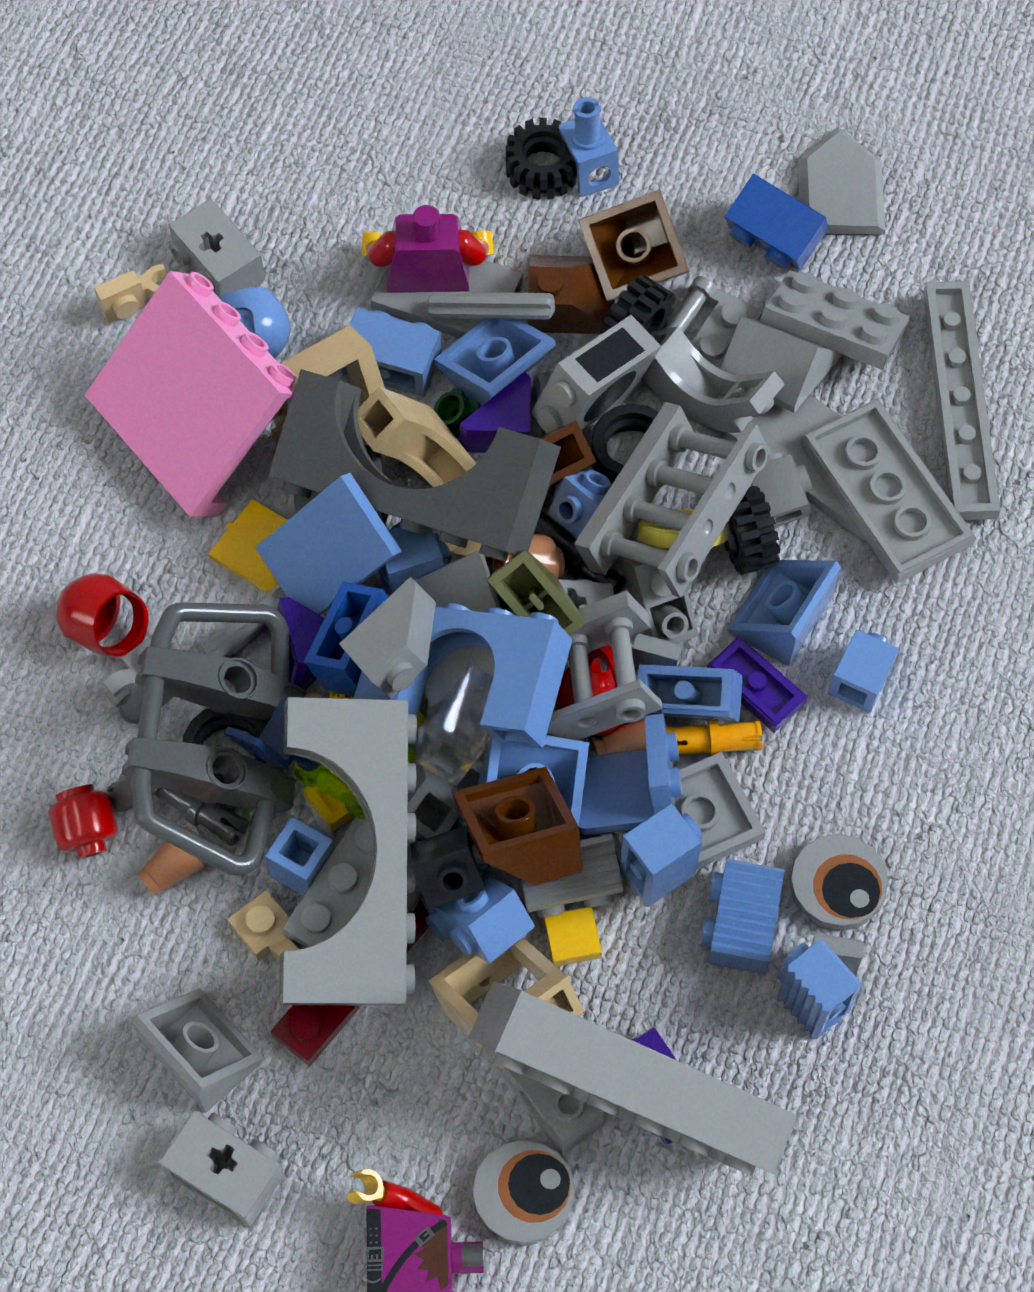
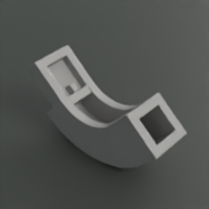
M680 327L654 331L650 334L662 347L642 380L663 401L680 405L686 417L706 427L724 432H742L753 418L759 417L770 410L774 405L773 398L785 385L775 371L738 376L717 368L696 350Z

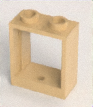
M351 325L281 362V364L287 366L296 375V383L301 369L328 376L346 366L351 385L362 389L359 407L379 386L385 388L372 345ZM286 401L272 418L276 427L271 429V433L277 445L289 409Z
M524 937L491 964L472 953L469 956L463 955L428 980L445 1014L468 1037L479 1014L470 1004L489 991L493 981L500 983L522 966L539 980L524 992L577 1016L585 1012L568 976ZM474 1042L480 1049H482L483 1045ZM496 1064L503 1072L508 1069Z

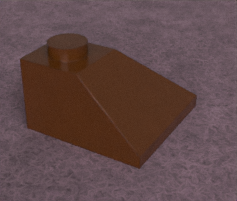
M660 190L578 220L607 302L618 299L621 291H626L628 284L632 280L635 281L639 275H646L659 284L689 273V268Z
M529 256L528 293L552 294L555 299V313L548 320L528 319V325L543 333L601 334V327L606 324L603 321L606 315L611 313L610 307L615 300L607 302L592 257Z
M547 767L452 792L453 800L483 862L533 885L582 872L579 826Z

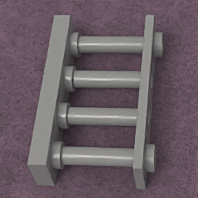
M665 402L574 543L589 570L606 575L618 557L657 567L672 595L681 598L690 582L697 577L701 564L756 475L767 463L771 452L758 425L749 422L737 442L694 432L681 406ZM687 449L725 459L714 478L674 468L682 453ZM664 485L703 495L692 514L651 504L660 488ZM642 520L680 531L668 551L628 539L637 524Z
M627 590L578 609L586 624L570 636L573 640L567 658L570 666L574 704L552 713L547 735L580 740L626 722L639 721L645 715L663 709L662 700L640 679L636 680L630 637L650 628L648 612ZM611 644L617 688L593 696L587 654L590 651ZM490 736L468 744L469 753L482 763L484 762Z

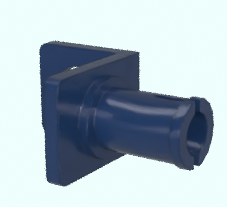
M283 698L259 738L229 726L224 732L252 756L285 770H288L293 760L304 771L310 772L321 766V764L307 758L283 754L284 705L287 698Z

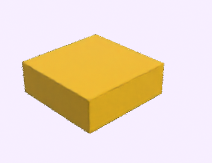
M592 907L565 911L559 915L544 917L551 958L555 966L602 957Z

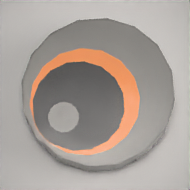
M834 834L821 836L802 849L793 864L790 888L793 901L800 911L802 909L810 917V921L822 928L844 931L859 928L877 914L886 899L889 880L885 864L874 848L859 838Z
M524 1139L504 1143L489 1153L476 1171L473 1186L476 1212L488 1232L505 1243L528 1246L537 1244L539 1241H544L549 1237L551 1238L561 1231L572 1214L575 1185L571 1169L558 1152L544 1143Z

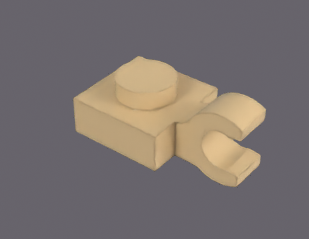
M154 265L139 276H137L134 270H131L94 287L100 311L108 324L118 319L129 318L138 310L145 308L147 305L145 299H151L160 286L156 283L164 280L167 276L164 265Z
M267 890L227 919L230 927L258 961L271 952L280 964V954L283 951L299 950L283 934L282 928L289 919V916Z

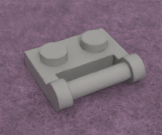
M697 276L688 288L690 294L666 329L680 327L684 333L703 304L713 308V311L691 343L707 361L720 369L740 317L760 321L763 311L718 289L710 279Z

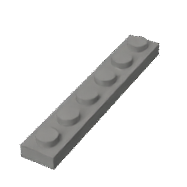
M969 281L926 282L923 295L949 499L964 520L997 519L1001 510Z

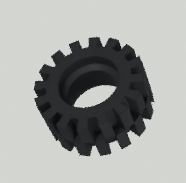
M539 118V125H534L533 120L530 119L525 121V130L518 125L514 128V135L509 134L506 146L507 178L510 177V184L513 188L519 186L520 194L526 196L530 190L532 191V199L540 200V193H546L547 200L554 199L556 190L563 196L567 193L568 186L573 189L576 185L577 163L559 133L561 121L554 119L552 125H547V118ZM537 152H549L556 155L559 161L552 165L539 166L531 163L527 158Z
M646 275L637 276L635 281L632 280L628 284L627 290H622L618 295L619 300L617 303L613 302L610 307L612 311L606 315L603 321L606 324L601 327L600 333L606 332L630 315L649 334L661 330L662 327L667 325L669 321L667 317L673 312L674 308L672 306L676 300L674 293Z
M758 486L748 488L728 521V540L724 545L726 551L730 553L729 559L731 563L734 564L735 570L740 575L776 566L780 561L778 555L780 553V546L776 541L779 540L778 532L774 529L775 520L773 516L771 517L770 505L768 502H765V495L763 491L760 492Z

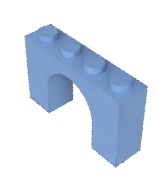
M446 603L443 608L435 607L428 664L416 676L415 681L391 699L372 683L362 671L353 699L408 700V714H416L417 719L425 692V685L437 664L449 654L462 648L485 647L493 652L495 669L480 725L500 743L543 748L573 639L558 624L559 621L555 617L545 613L533 612L530 614V617L515 616L509 611L500 608H488L486 612L471 611L469 608L459 604Z

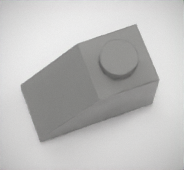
M410 577L339 643L369 680L391 699L401 690L408 688L415 681L416 676L428 664L436 602Z

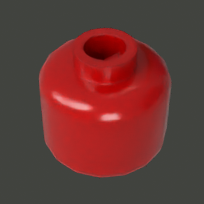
M93 784L74 787L56 794L57 802L51 805L48 816L58 848L66 852L77 851L79 859L106 852L105 842L113 839L118 832L117 821L108 794L104 791L94 790Z

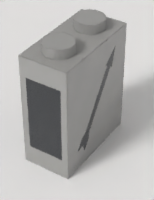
M632 315L628 316L557 363L531 415L545 432L552 431L574 421H577L582 431L597 421L603 414L632 397L662 346Z

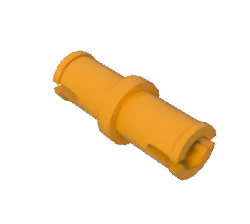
M707 720L706 725L666 726L667 733L676 732L679 755L708 753L710 757L721 751L762 750V740H759V736H762V729L759 720L729 724H718L717 720Z

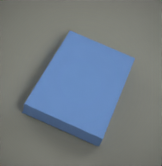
M351 473L336 479L255 547L286 596L320 616L330 609L342 582L360 585L402 552Z

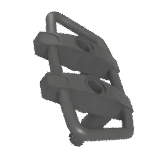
M174 603L164 610L151 638L150 647H146L139 655L138 664L141 665V670L136 674V684L133 686L131 693L126 695L119 703L123 705L119 707L121 717L131 724L139 723L137 737H134L125 746V754L128 755V760L122 767L119 780L107 788V792H111L108 796L112 808L118 812L127 811L133 806L136 822L145 831L227 874L245 875L255 870L263 858L274 813H284L294 807L293 799L297 779L284 773L283 768L266 761L264 764L244 756L232 748H216L157 739L161 708L173 697H177L210 708L217 713H230L269 721L283 698H305L307 691L290 682L289 627L285 618L276 609L263 604ZM180 622L262 623L269 628L271 634V672L254 666L243 658H227L200 652L170 649V643ZM224 679L233 684L236 693L227 687ZM213 768L223 775L224 783L214 776ZM163 787L196 797L205 803H221L255 809L244 853L236 856L154 812L152 794Z

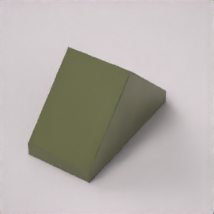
M525 548L487 578V581L517 616L530 617V614L533 612L551 615L559 621L558 624L569 636H572L586 624V621L556 576Z

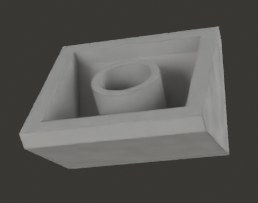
M741 316L720 369L738 376L775 371L785 385L773 398L774 405L795 413L839 360V353L760 321Z
M200 988L137 1014L132 1020V1024L143 1044L205 1113L253 1072L264 1060V1057Z

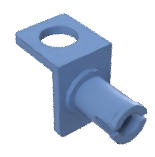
M588 97L581 98L574 103V120L559 125V133L577 163L578 192L581 196H587L619 184L618 149L600 119L601 106L599 102ZM599 167L609 168L608 173L602 179L594 182L588 181V176L593 170Z

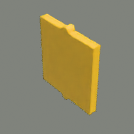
M252 499L234 522L226 524L227 531L208 553L209 558L268 593L279 583L255 547L284 524L287 519Z

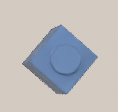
M856 629L833 675L828 694L871 713L893 668L899 648L891 645L886 638L879 634H866Z

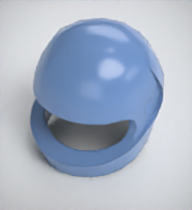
M249 287L235 290L219 297L222 302L231 305L241 315L240 322L250 332L258 335L267 343L269 347L267 351L273 358H276L282 352L289 340L290 320L285 308L271 290L264 287Z

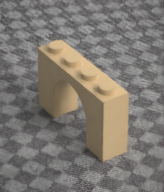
M379 386L358 408L360 434L372 450L404 462L419 473L432 487L457 479L476 464L429 405ZM435 529L438 535H440L441 531ZM468 540L466 549L445 542L452 553L463 556L470 555L480 550L481 547L480 543ZM483 555L486 562L493 564V557Z

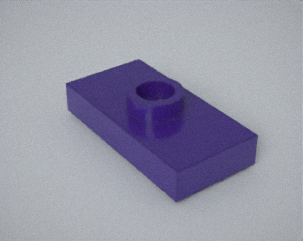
M740 636L707 665V668L734 669L742 675L741 704L773 733L806 704L808 696Z

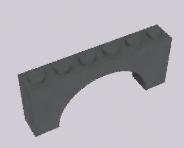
M303 369L300 370L268 475L285 481L283 491L310 498L312 490L321 493L340 476L351 473L384 523L387 522L389 515L401 518L399 528L426 536L427 529L430 527L441 531L438 540L465 549L468 540L481 544L480 554L502 561H507L509 553L517 555L524 548L529 551L559 455L560 446L540 438L498 427L495 438L484 456L470 470L457 479L431 488H403L387 478L377 468L363 444L358 421L359 399L362 389L334 378Z

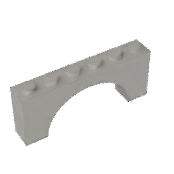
M288 697L285 702L283 754L295 755L315 761L336 774L348 786L360 804L368 825L371 840V868L364 895L357 909L336 934L314 946L299 950L283 951L280 954L279 1005L401 1006L406 1004V995L414 994L415 966L414 964H406L407 944H414L416 924L415 914L407 913V893L415 892L416 879L411 869V863H407V843L415 842L416 815L415 813H407L408 793H415L416 764L408 763V744H415L417 720L416 714H408V700Z

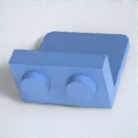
M664 714L644 716L645 750L587 757L579 821L580 833L591 835L632 830L671 803L675 806L674 798L682 797L679 767L672 768L671 762L679 761L676 732L667 733Z

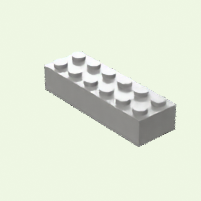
M495 981L490 986L468 1037L469 1040L483 1045L479 1054L481 1057L521 1075L526 1065H528L525 1076L567 1095H570L574 1086L571 1093L572 1097L750 1176L753 1175L756 1167L774 1174L798 1116L522 990Z

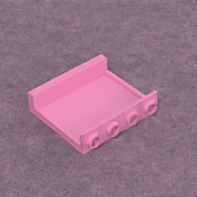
M169 271L89 387L85 397L189 517H218L227 505V502L218 492L286 399H292L297 377L292 370L278 363L267 351L269 349L267 343L261 337L250 332L240 322L241 315L231 305L219 299L212 291L214 289L213 284L206 277L197 272L188 274Z

